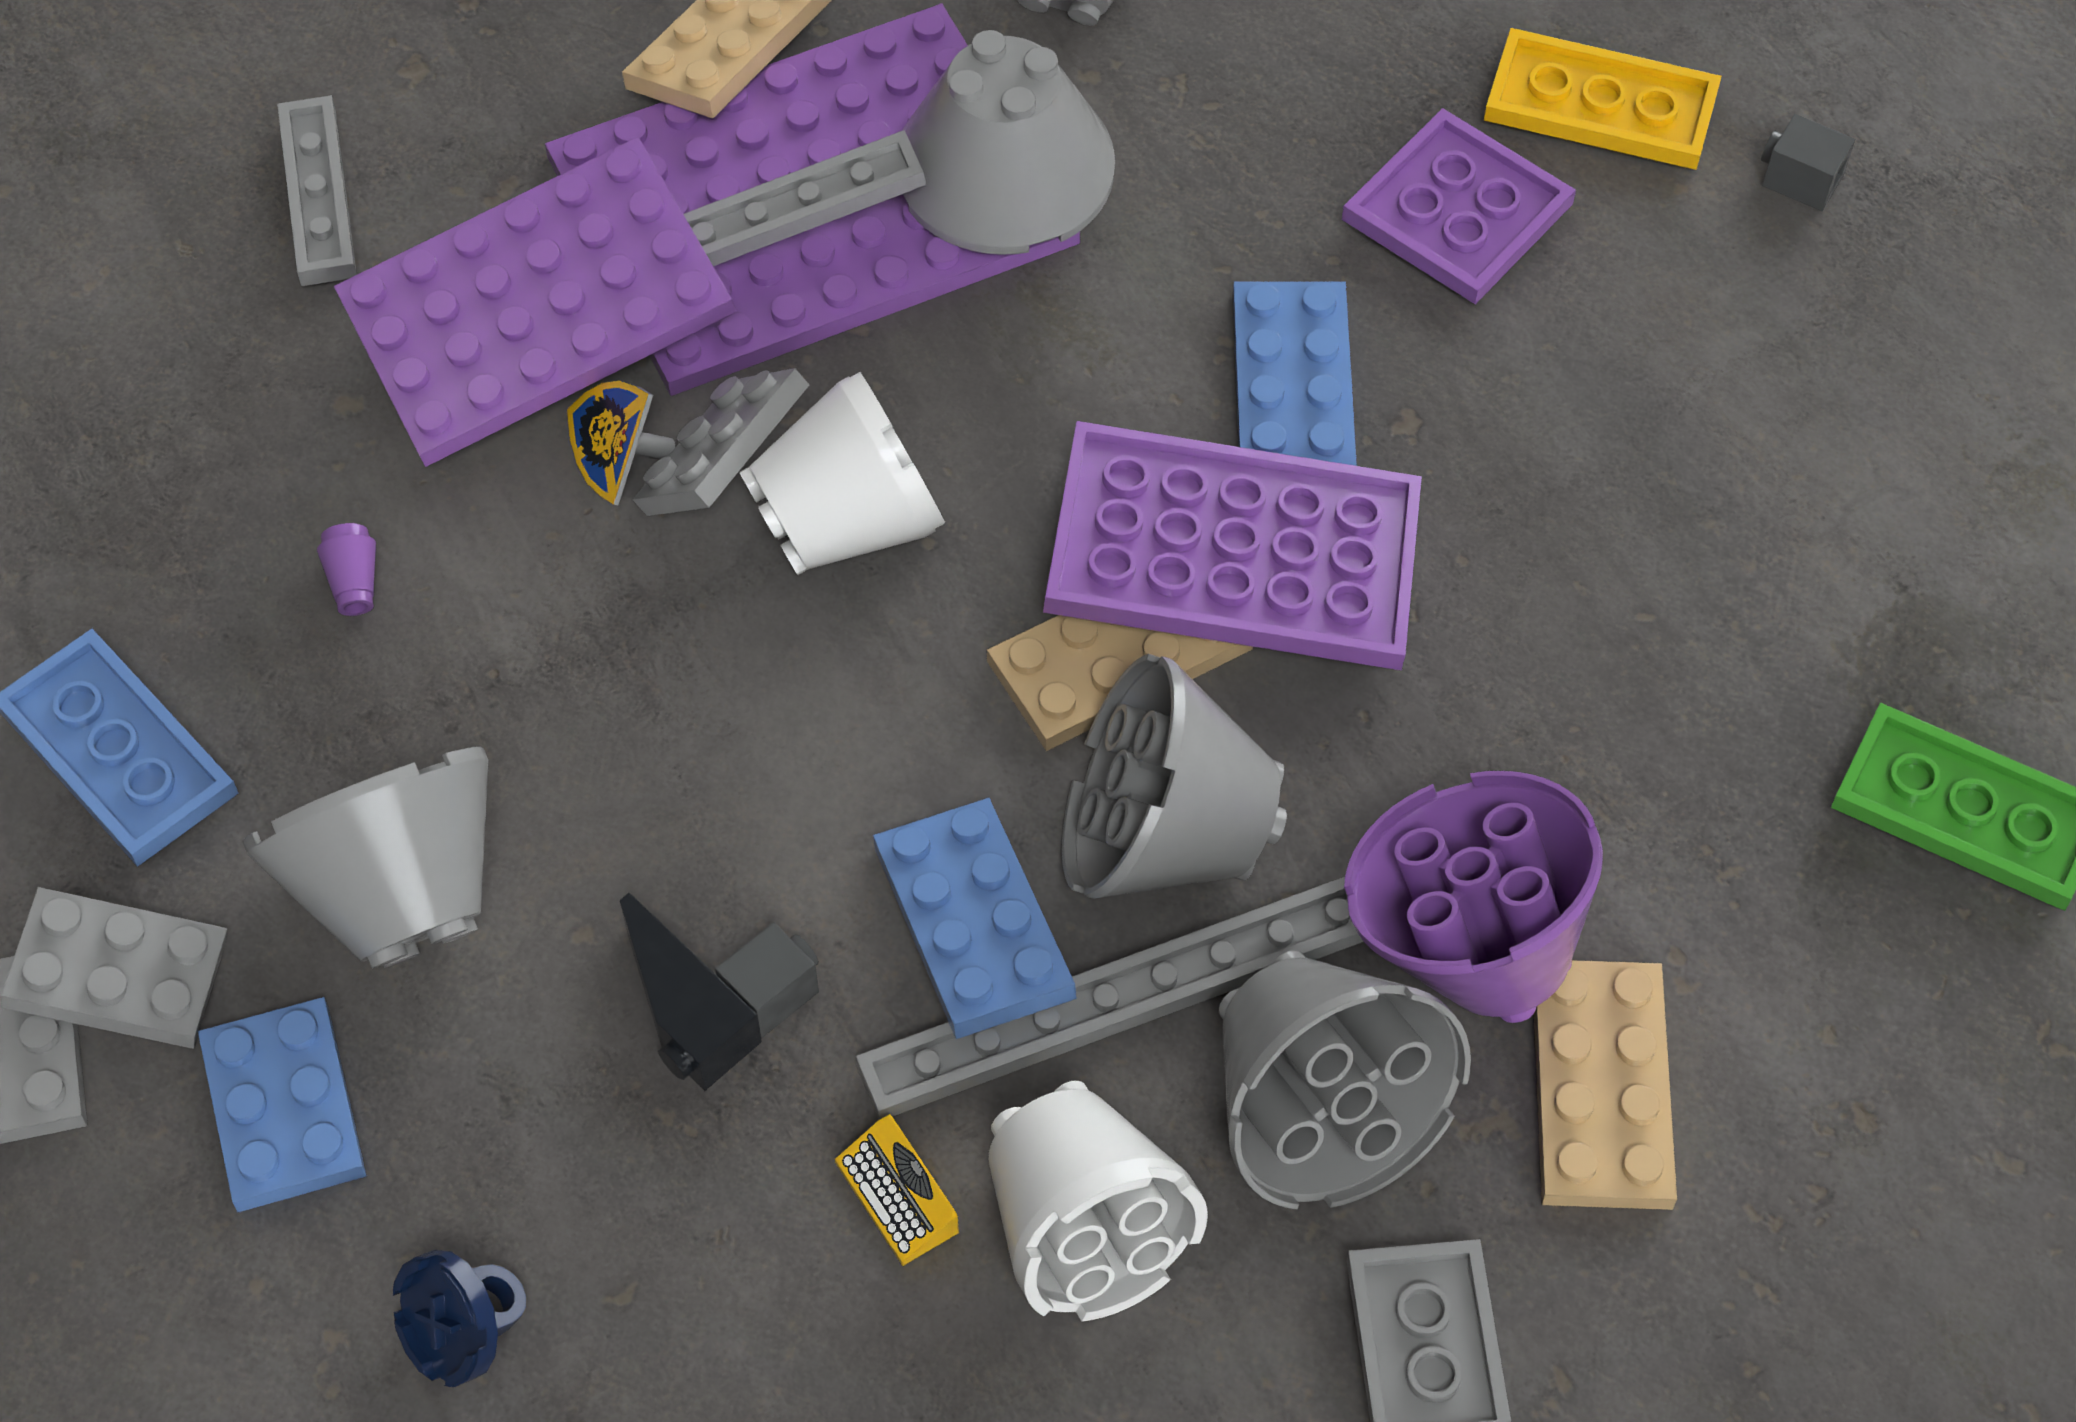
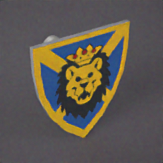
M623 381L601 383L583 393L567 409L569 437L576 464L586 483L599 496L613 505H619L635 454L661 459L669 456L675 449V441L672 438L642 432L653 395L639 386Z

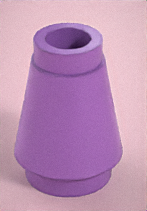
M345 523L327 528L321 534L322 543L317 547V553L334 600L337 603L338 612L346 616L365 614L374 607L376 541L369 536L368 529L361 524Z

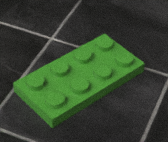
M1883 703L1879 704L1831 808L2065 911L2076 890V787Z

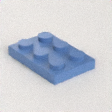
M324 997L198 1031L232 1202L237 1212L367 1176L330 1011Z

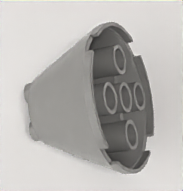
M986 30L976 34L972 44L962 49L955 56L903 128L921 165L927 184L903 194L909 205V212L925 229L935 236L955 246L971 251L1001 255L1021 254L1029 252V245L1045 242L1059 237L1060 242H1063L1084 229L1098 215L1105 205L1113 186L1115 154L1107 128L1059 66L1055 52L1024 38L1003 36L1000 32L994 30Z
M1147 654L1133 662L1108 693L1087 735L1084 745L1095 749L1084 783L1072 780L1062 832V864L1068 886L1073 891L1083 893L1088 898L1095 899L1229 878L1241 881L1247 880L1265 844L1277 843L1285 828L1287 813L1284 808L1278 807L1280 786L1284 776V765L1279 761L1273 760L1172 659Z
M471 747L451 751L442 755L445 762L431 765L421 770L417 769L414 762L338 790L271 821L276 834L263 841L260 840L257 831L251 833L243 840L245 850L254 862L360 961L369 960L372 969L384 966V968L390 967L419 955L420 952L416 943L428 938L431 944L440 941L444 944L464 937L478 930L474 918L481 914L489 761L484 748Z
M1293 950L1281 954L1273 964L1254 974L1241 988L1229 992L1220 1003L1219 1014L1223 1019V1049L1230 1152L1235 1166L1247 1184L1258 1195L1273 1204L1285 1208L1298 1209V1202L1324 1200L1332 1208L1371 1195L1389 1185L1415 1166L1439 1141L1455 1117L1449 1110V1106L1455 1096L1459 1082L1468 1084L1471 1065L1470 1046L1466 1032L1457 1017L1441 1000L1430 993L1309 959L1301 952Z

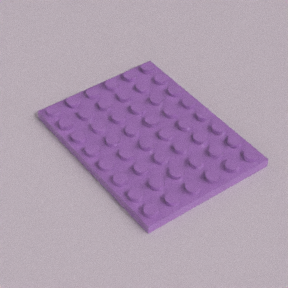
M941 3L766 65L713 119L661 102L545 143L547 157L556 175L559 176L639 136L679 208L685 214L902 131L955 56L968 45ZM903 194L713 266L731 296L737 312L649 356L669 395L673 396L1080 244V231L1063 242H1060L1059 237L1045 242L1029 245L1028 253L1001 255L975 252L948 243L925 229L909 212V205Z

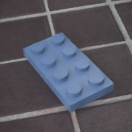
M1234 282L1233 319L1238 447L1357 466L1346 282Z
M90 629L0 691V714L137 867L239 794L234 781L93 629Z
M990 798L873 835L877 856L956 1039L1077 999L1075 982Z

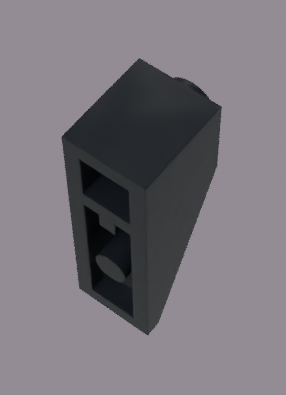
M628 893L620 899L627 934L662 1047L658 1054L667 1068L676 1077L684 1080L690 1076L706 1091L762 1042L758 1015L633 895Z

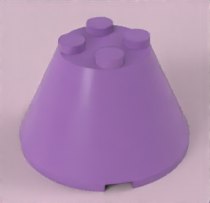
M1513 771L1470 773L1472 782L1436 792L1433 784L1407 796L1380 816L1363 835L1353 851L1344 882L1351 921L1361 939L1375 953L1465 1010L1482 1016L1501 1017L1509 1023L1527 1020L1534 1014L1536 1006L1546 1001L1557 991L1572 966V958L1602 869V844L1593 817L1581 800L1569 790L1546 778Z

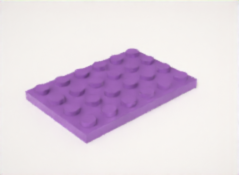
M639 136L334 286L425 467L737 312L731 296Z
M1077 421L1043 613L1402 670L1406 654L1422 476Z

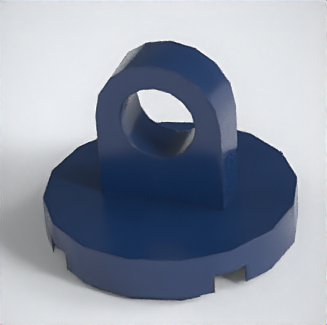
M433 1250L404 1263L393 1285V1296L401 1293V1310L393 1313L395 1330L406 1355L420 1373L431 1381L441 1378L445 1381L444 1386L457 1387L487 1373L496 1356L498 1336L509 1330L522 1316L526 1308V1293L522 1283L513 1273L504 1267L493 1264L482 1265L472 1269L469 1263L451 1251ZM486 1290L495 1294L500 1300L503 1307L502 1312L494 1311Z

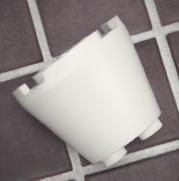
M861 372L839 381L757 460L739 472L756 503L767 498L768 502L758 508L774 537L780 540L788 535L790 540L781 544V547L797 575L808 569L925 538L936 532L935 529L945 523L914 463H912L892 428L891 422Z
M1066 1082L1054 1092L1041 1096L1022 1108L1013 1107L1006 1109L994 1119L991 1131L995 1137L990 1146L988 1159L1013 1272L1028 1302L1039 1314L1045 1316L1050 1311L1076 1312L1083 1322L1107 1317L1123 1311L1151 1296L1167 1284L1171 1279L1165 1270L1178 1258L1188 1243L1199 1244L1207 1226L1208 1212L1206 1202L1190 1175L1102 1098L1089 1091L1083 1082Z

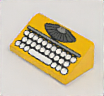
M891 1114L878 1120L835 1158V1164L902 1266L959 1233L956 1211Z

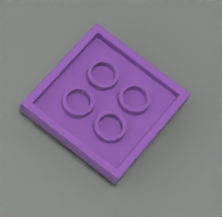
M1442 108L1343 206L1342 220L1476 305L1573 205L1576 190Z

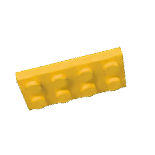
M1510 28L1486 105L1484 121L1697 170L1722 76Z

